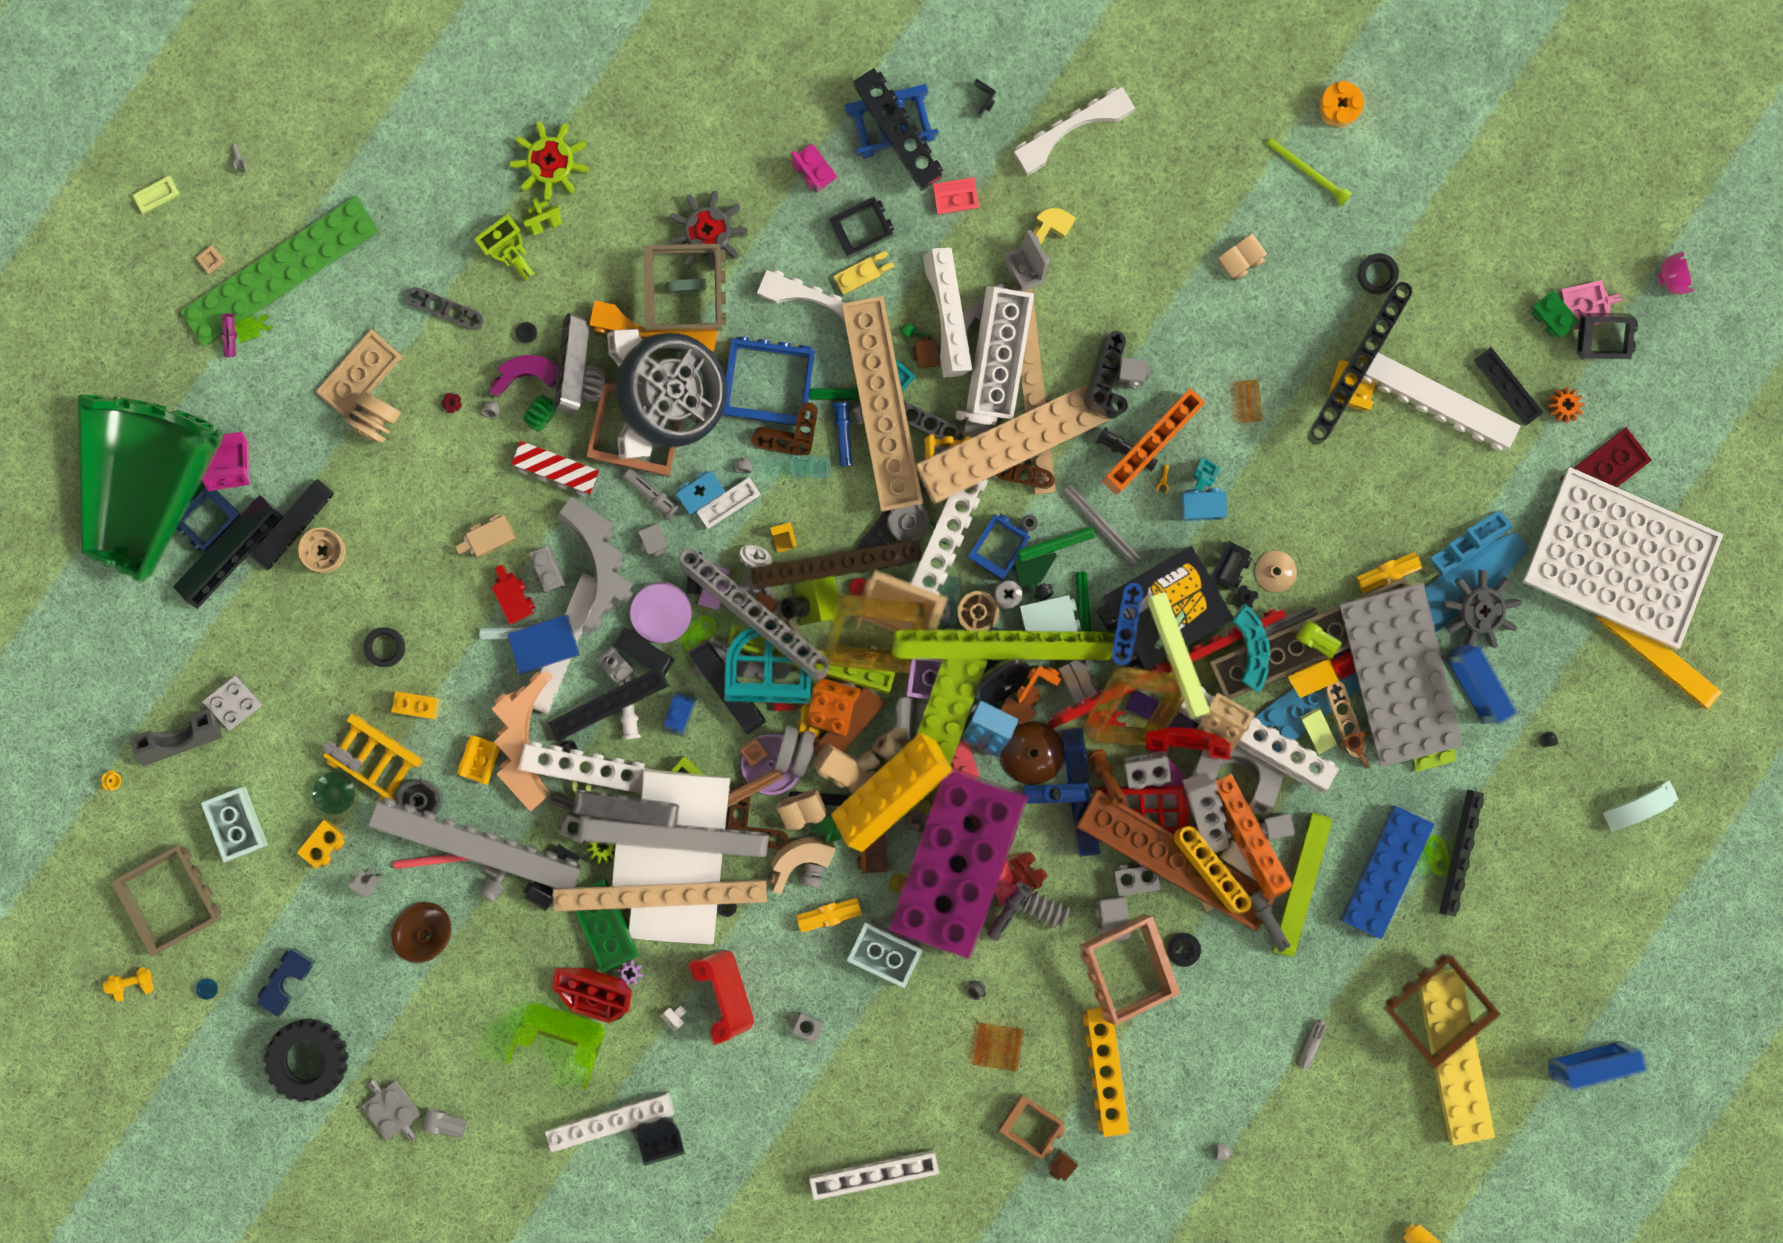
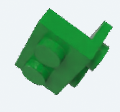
M1554 290L1550 291L1531 307L1533 317L1538 322H1544L1547 326L1545 330L1552 338L1557 337V339H1561L1581 322Z

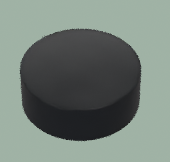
M523 322L516 329V336L522 343L529 344L537 338V329L530 322Z

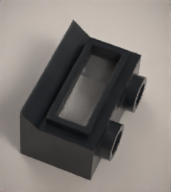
M1230 540L1227 541L1226 547L1210 575L1212 581L1229 590H1232L1233 587L1238 588L1243 578L1240 576L1243 568L1248 569L1253 559L1249 557L1251 552Z

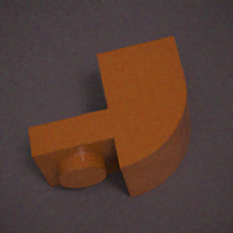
M1032 686L1022 704L1006 697L1000 710L1019 719L1017 724L1030 721L1037 714L1030 707L1031 705L1036 706L1041 696L1038 694L1039 689Z

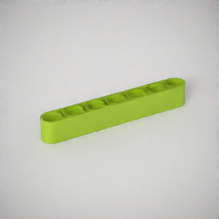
M1311 812L1308 819L1310 822L1308 821L1303 837L1304 842L1301 844L1297 858L1299 862H1296L1291 880L1293 881L1291 882L1293 886L1288 890L1286 897L1288 902H1285L1280 919L1282 923H1279V927L1291 946L1282 952H1278L1275 943L1272 948V952L1292 958L1296 953L1332 825V817Z

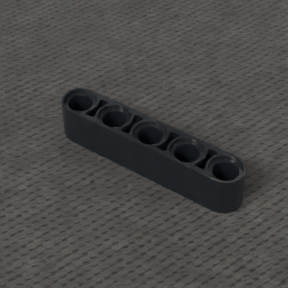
M319 479L315 480L254 550L251 558L266 571L271 569L274 565L273 562L276 563L288 549L286 547L291 546L301 534L300 531H303L315 518L314 515H317L328 503L327 499L333 497L334 492Z
M708 640L703 641L689 651L693 662L747 734H750L766 723L763 714L754 702L725 701L726 664Z

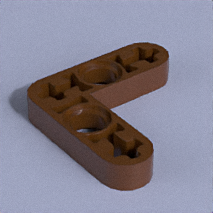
M805 402L800 405L795 433L766 427L756 428L751 438L753 445L776 452L808 456L814 440L818 415L817 406L811 402ZM806 411L810 412L809 419H805ZM806 426L811 431L808 433L802 432L800 427ZM777 439H785L787 444L781 445L777 442Z
M1017 464L1009 468V473H1005V475L1001 472L996 474L1003 481L1041 489H1049L1055 482L1052 472L1023 464ZM1027 469L1030 472V476L1027 480L1022 481L1020 479V472ZM1046 474L1049 480L1045 481L1043 485L1042 481L1035 479V475L1044 477Z
M738 784V785H736V786L733 788V790H735V789H737V788H739V787H741V786H743V785H745V784ZM751 795L742 801L747 802V806L741 804L730 806L728 829H739L742 831L747 829L762 833L771 832L770 837H777V834L780 833L781 837L785 838V842H781L780 846H778L776 841H769L770 845L767 848L782 849L787 845L788 836L782 830L748 826ZM736 808H742L745 811V817L742 820L734 818L733 812Z

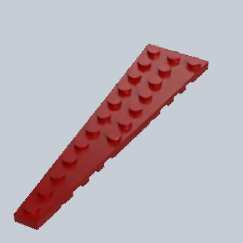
M1274 608L1263 613L1265 618L1260 621L1264 627L1287 616L1283 609L1276 612ZM1236 626L1228 630L1229 635L1223 638L1221 635L1209 639V645L1203 647L1201 643L1191 648L1192 653L1189 654L1191 662L1243 638L1242 633ZM1169 659L1167 660L1168 664L1164 661L1149 668L1150 673L1145 670L1130 677L1131 682L1126 679L1111 686L1113 691L1107 688L1093 695L1094 700L1089 697L1074 704L1075 709L1070 706L1051 715L1053 719L1048 721L1050 729L1065 724L1172 672L1173 669Z

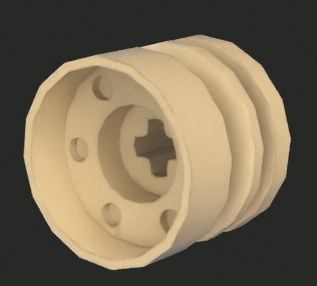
M362 390L356 403L363 410L358 412L351 409L350 413L358 418L354 421L347 417L345 422L354 431L368 439L384 443L386 438L378 433L382 430L390 434V430L384 426V423L395 424L402 412Z
M323 527L313 528L300 539L298 546L299 557L303 564L314 572L322 574L331 573L337 570L345 560V544L342 538L330 529ZM321 546L323 548L328 547V549L326 550L328 554L326 556H319V548Z

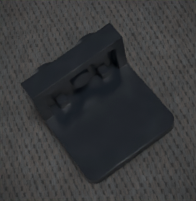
M663 1117L658 1119L657 1122L651 1124L642 1123L632 1129V1134L639 1144L644 1166L685 1154L681 1133L673 1118Z

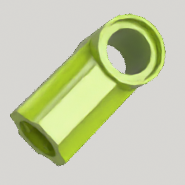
M1306 620L1295 638L1332 658L1341 642L1323 632V629L1313 622Z

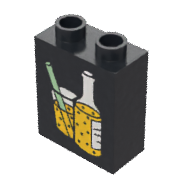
M1192 545L1101 597L1105 605L1096 610L1105 628L1110 632L1117 628L1124 588L1131 583L1139 584L1142 587L1143 597L1131 659L1127 663L1130 669L1139 664L1142 670H1147L1168 658L1146 598L1166 592L1186 647L1234 618ZM1132 587L1131 590L1127 591V594L1131 595L1130 601L1125 600V604H1132L1137 607L1138 602H1133L1135 596L1139 595V592L1136 591V587ZM1126 608L1123 616L1127 620L1133 619L1135 617L1134 609ZM1124 628L1120 631L1126 641L1131 638V631ZM1121 644L1120 654L1124 659L1127 658V654H1124L1125 647L1129 648L1130 644Z

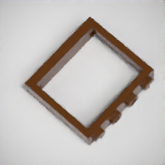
M1448 953L1438 956L1431 968L1428 969L1426 967L1418 973L1419 978L1413 983L1411 981L1407 982L1401 988L1402 992L1397 996L1394 994L1385 1001L1386 1005L1383 1007L1434 1069L1438 1068L1501 1015L1455 958ZM1449 964L1485 1007L1486 1011L1431 1056L1393 1009Z

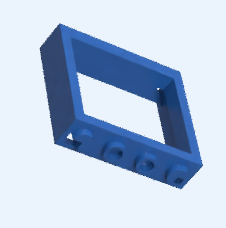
M737 336L736 339H731L726 373L727 398L722 416L796 426V415L730 406L737 350L741 348L808 358L801 404L809 401L815 350H811L810 346L799 345V348L790 347L791 344L786 342H778V345H774L765 339H757V342L749 341L748 337Z
M1472 644L1469 646L1463 645L1449 651L1450 655L1446 659L1483 724H1500L1518 714L1480 646H1472Z
M1623 1041L1549 1059L1550 1065L1547 1066L1549 1077L1570 1090L1647 1071L1642 1050Z

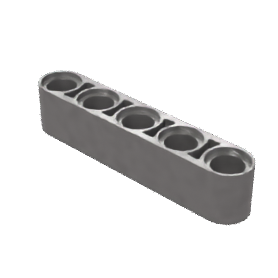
M567 313L563 320L553 407L557 410L576 414L581 403L590 320L573 313Z
M577 790L573 812L581 815L677 827L679 805L669 802Z

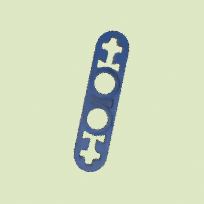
M1136 583L1128 584L1124 588L1112 649V659L1118 665L1127 664L1132 656L1143 597L1142 587ZM1132 587H1136V591L1139 592V595L1135 596L1133 602H1138L1137 607L1132 604H1125V600L1130 601L1131 595L1127 594V591L1131 590ZM1129 607L1135 611V617L1131 620H1127L1123 616L1124 610ZM1124 628L1131 631V638L1127 641L1122 640L1119 636L1120 631ZM1117 642L1130 644L1129 648L1125 647L1124 654H1127V658H1124L1122 662L1119 661V657H1116V653L1121 651V646H1117Z

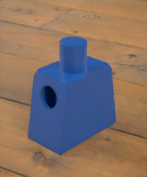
M677 692L672 699L663 729L684 736L697 699Z

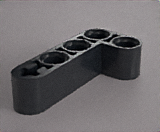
M1113 331L1102 340L1084 398V404L1088 410L1111 419L1117 418L1128 408L1127 400L1123 396L1111 392L1126 344V338L1120 331ZM1105 358L1110 360L1111 365L1105 362ZM1099 377L1105 380V384L1100 382ZM1093 396L1098 397L1099 403L1095 402ZM1113 403L1118 406V411L1113 408Z

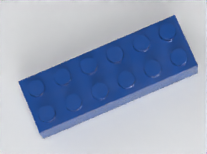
M1392 806L1340 918L1341 921L1379 939L1383 938L1433 830L1434 823L1398 806Z

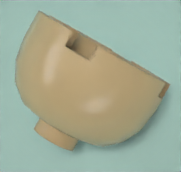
M972 591L965 594L957 605L958 621L966 630L987 631L996 624L999 617L998 604L990 594L983 591Z

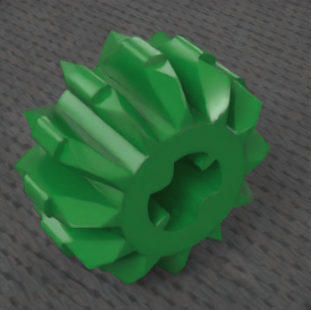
M545 395L537 397L525 412L523 421L537 432L544 429L556 414L557 409L553 407V400Z

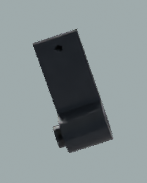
M560 844L553 851L558 855L557 857L562 859L572 858L576 861L580 859L578 855ZM533 881V883L528 882L523 890L524 898L546 911L554 900L553 889L555 887Z

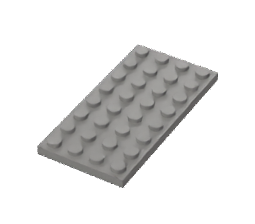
M1420 582L1339 604L1379 766L1385 767L1463 746L1424 584Z

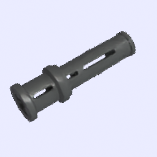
M1017 882L1015 885L1016 889L1011 896L1007 897L1005 908L987 932V935L992 940L999 941L1017 911L1024 908V902L1028 896H1032L1033 890L1025 883Z
M1259 889L1248 895L1255 911L1254 915L1263 922L1278 952H1282L1291 945L1271 913L1272 906L1268 905L1262 895L1263 891Z

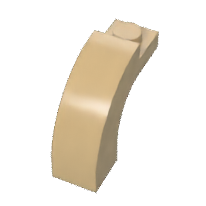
M805 837L794 840L780 849L771 862L773 870L776 871L772 873L769 881L773 892L781 894L790 872L802 863L812 862L828 868L836 850L834 843L829 842L827 844L825 839Z

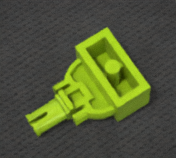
M507 214L474 239L486 256L491 255L494 259L502 261L507 268L510 266L506 260L508 258L523 280L526 281L529 277L523 269L526 270L530 277L535 272H533L518 251L519 249L523 255L527 254L523 248V239L520 234L522 230L511 215Z

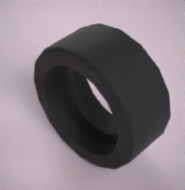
M1376 253L1368 256L1360 264L1357 278L1365 291L1380 295L1388 292L1395 286L1399 278V268L1392 257ZM1382 262L1389 267L1391 272L1390 279L1385 285L1374 286L1367 280L1366 270L1371 263Z
M387 627L377 628L366 636L364 653L373 665L391 667L403 658L405 641L402 635L394 629ZM381 635L391 636L397 644L395 655L387 660L377 658L372 650L374 640Z

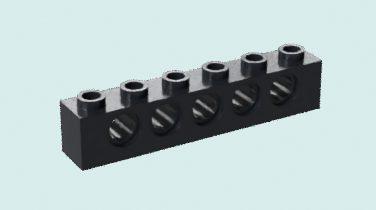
M875 68L855 79L853 86L917 187L922 191L942 178L941 172L943 168L938 160L933 161L930 156L932 151L926 142L922 143L918 136L921 134L915 124L910 125L907 120L909 115L905 108H900L896 103L898 98L892 89H887L884 84L887 81L882 72L879 71L877 73ZM873 89H880L883 94L879 98H875L871 95V91ZM890 106L894 112L887 116L883 114L882 109ZM897 124H902L905 127V131L896 133L893 128ZM907 142H914L917 147L913 151H908L905 148V144ZM923 159L927 161L928 166L920 169L916 166V162Z

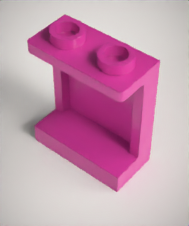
M243 432L223 435L221 445L202 479L208 491L250 485L249 446Z

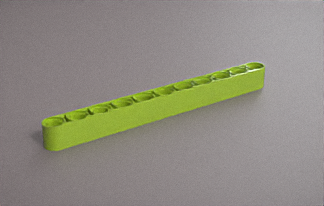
M898 630L894 635L892 654L902 659L1111 660L1115 633L1094 631Z

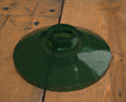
M326 773L316 781L313 787V799L316 806L328 814H340L350 808L355 798V788L352 781L342 773ZM333 789H337L339 791V795L337 797L332 796Z

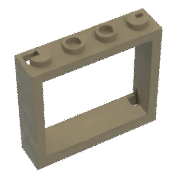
M720 244L644 245L645 330L647 333L723 331V325H726V313H722V304H726V292H722V283H726V273L722 271L721 262H725V250H721ZM714 254L716 323L655 325L654 255Z
M177 845L111 882L150 956L159 954L222 919L220 906L217 902L214 903L210 897L212 895L211 889L207 884H203L200 878L202 876L200 869L197 865L193 866L190 860L192 855L189 849L183 847V845ZM178 854L211 917L159 945L126 882Z

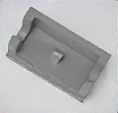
M371 870L363 871L357 875L353 882L349 883L348 887L362 897L367 898L374 894L385 876L379 874L377 877L372 876L370 878L368 875L371 873Z

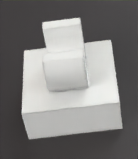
M682 1006L678 1007L674 1012L671 1008H668L660 1017L675 1032L684 1024L680 1018L686 1011Z

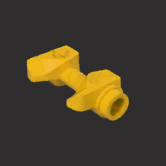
M145 967L139 968L135 976L123 979L121 976L115 977L112 975L109 976L107 981L103 982L105 993L113 994L116 1001L124 1000V987L139 983L145 994H149L154 990L151 971Z

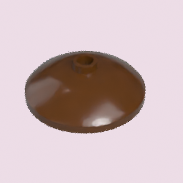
M1026 722L1016 726L1009 742L1002 750V761L1008 773L1016 780L1031 785L1041 784L1052 779L1061 769L1065 756L1064 745L1059 734L1054 729H1050L1047 724L1041 722ZM1032 749L1037 750L1038 755L1036 757L1030 756Z
M421 902L407 908L398 917L392 930V945L395 952L402 959L410 963H425L436 958L445 949L451 937L452 924L449 915L442 907L431 902Z

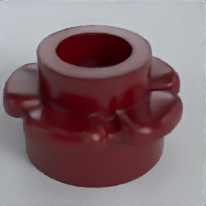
M447 393L444 399H442L441 405L446 409V412L454 413L461 409L462 399L458 394Z

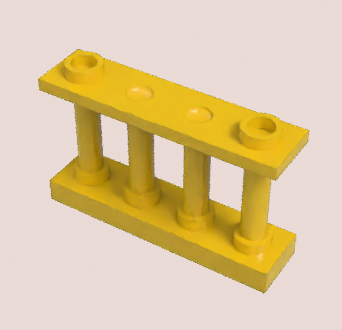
M351 714L347 719L351 723V729L339 747L346 751L356 735L363 731L369 735L367 737L368 741L357 756V759L362 761L363 764L374 746L379 743L386 747L385 754L369 778L358 771L354 772L349 768V765L345 766L333 758L332 754L325 753L323 755L328 759L326 762L336 769L339 766L380 793V799L387 797L397 802V797L393 795L409 769L414 766L420 767L424 759L356 714ZM398 754L404 758L402 761L403 765L385 790L376 784V781L392 757Z

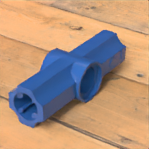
M1087 783L1025 785L1023 793L1030 795L1027 804L1088 802L1090 796ZM1055 788H1057L1060 792V796L1058 799H1056L1053 795V791Z

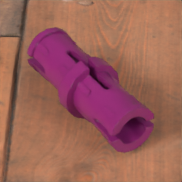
M232 313L221 315L222 332L220 337L223 339L224 357H235L237 355L235 314Z

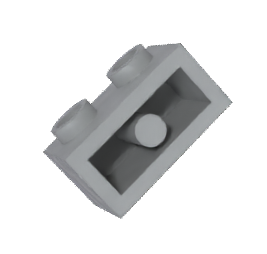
M1122 358L1118 368L1117 383L1126 384V388L1138 389V386H1142L1149 379L1151 366H1147V360Z

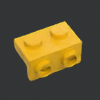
M471 735L466 743V749L459 763L457 775L488 785L500 748L495 742Z

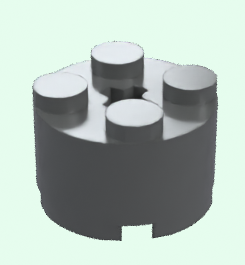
M418 779L406 783L400 789L397 802L401 806L408 804L414 806L417 811L423 813L424 811H430L437 815L442 808L443 795L439 787L432 781ZM423 796L424 804L417 805L418 800L416 797Z

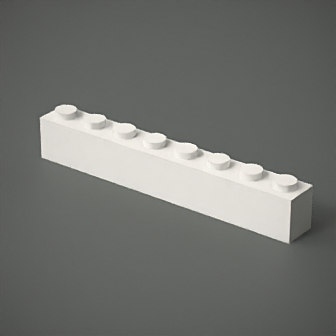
M1379 352L1362 379L1367 384L1375 383L1379 386L1378 389L1384 393L1396 395L1397 399L1403 403L1410 402L1416 405L1415 408L1423 413L1429 412L1435 415L1434 418L1443 423L1447 421L1453 425L1454 429L1472 434L1473 439L1491 444V448L1500 452L1502 450L1506 451L1511 447L1520 428V425Z

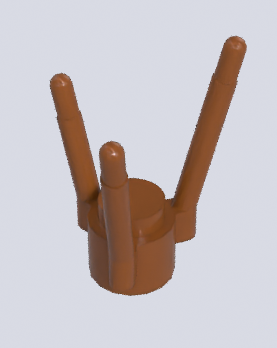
M1359 732L1358 735L1351 734L1346 740L1341 741L1339 748L1342 749L1347 746L1351 752L1358 754L1364 766L1369 769L1370 765L1361 750L1364 747L1362 738L1370 736L1371 732Z

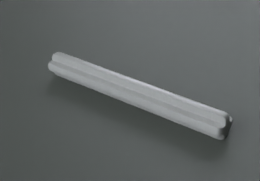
M1068 485L1063 493L1132 566L1139 563L1141 557L1073 485Z

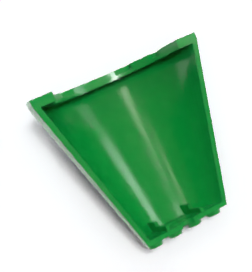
M79 394L78 436L81 553L89 556V559L104 563L105 567L117 569L120 574L132 576V579L135 581L144 582L146 578L151 577L221 445L223 433L220 429L214 431L212 423L181 410H176V412L166 411L167 406L122 397H113V400H107L101 395Z

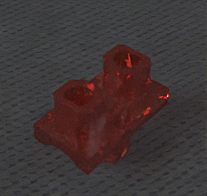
M1031 852L1023 855L1020 854L1009 862L1015 868L1011 871L1015 877L1011 881L1012 885L1022 882L1034 891L1043 886L1042 882L1048 875L1042 868L1037 869L1035 872L1032 870L1030 865L1036 859Z

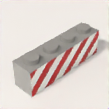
M520 441L512 465L516 466L515 471L527 475L529 471L536 474V479L547 482L548 479L556 482L555 486L565 490L567 487L574 488V493L586 497L587 494L593 495L601 471L523 441Z

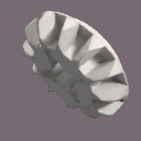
M746 545L740 550V561L745 563V567L753 568L772 563L771 555L759 546Z

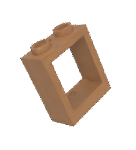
M1021 1093L999 1127V1132L1040 1159H1043L1044 1155L1047 1157L1050 1155L1054 1148L1052 1143L1056 1138H1061L1066 1128L1063 1127L1065 1125L1063 1120ZM1026 1105H1029L1056 1123L1040 1149L1011 1131Z

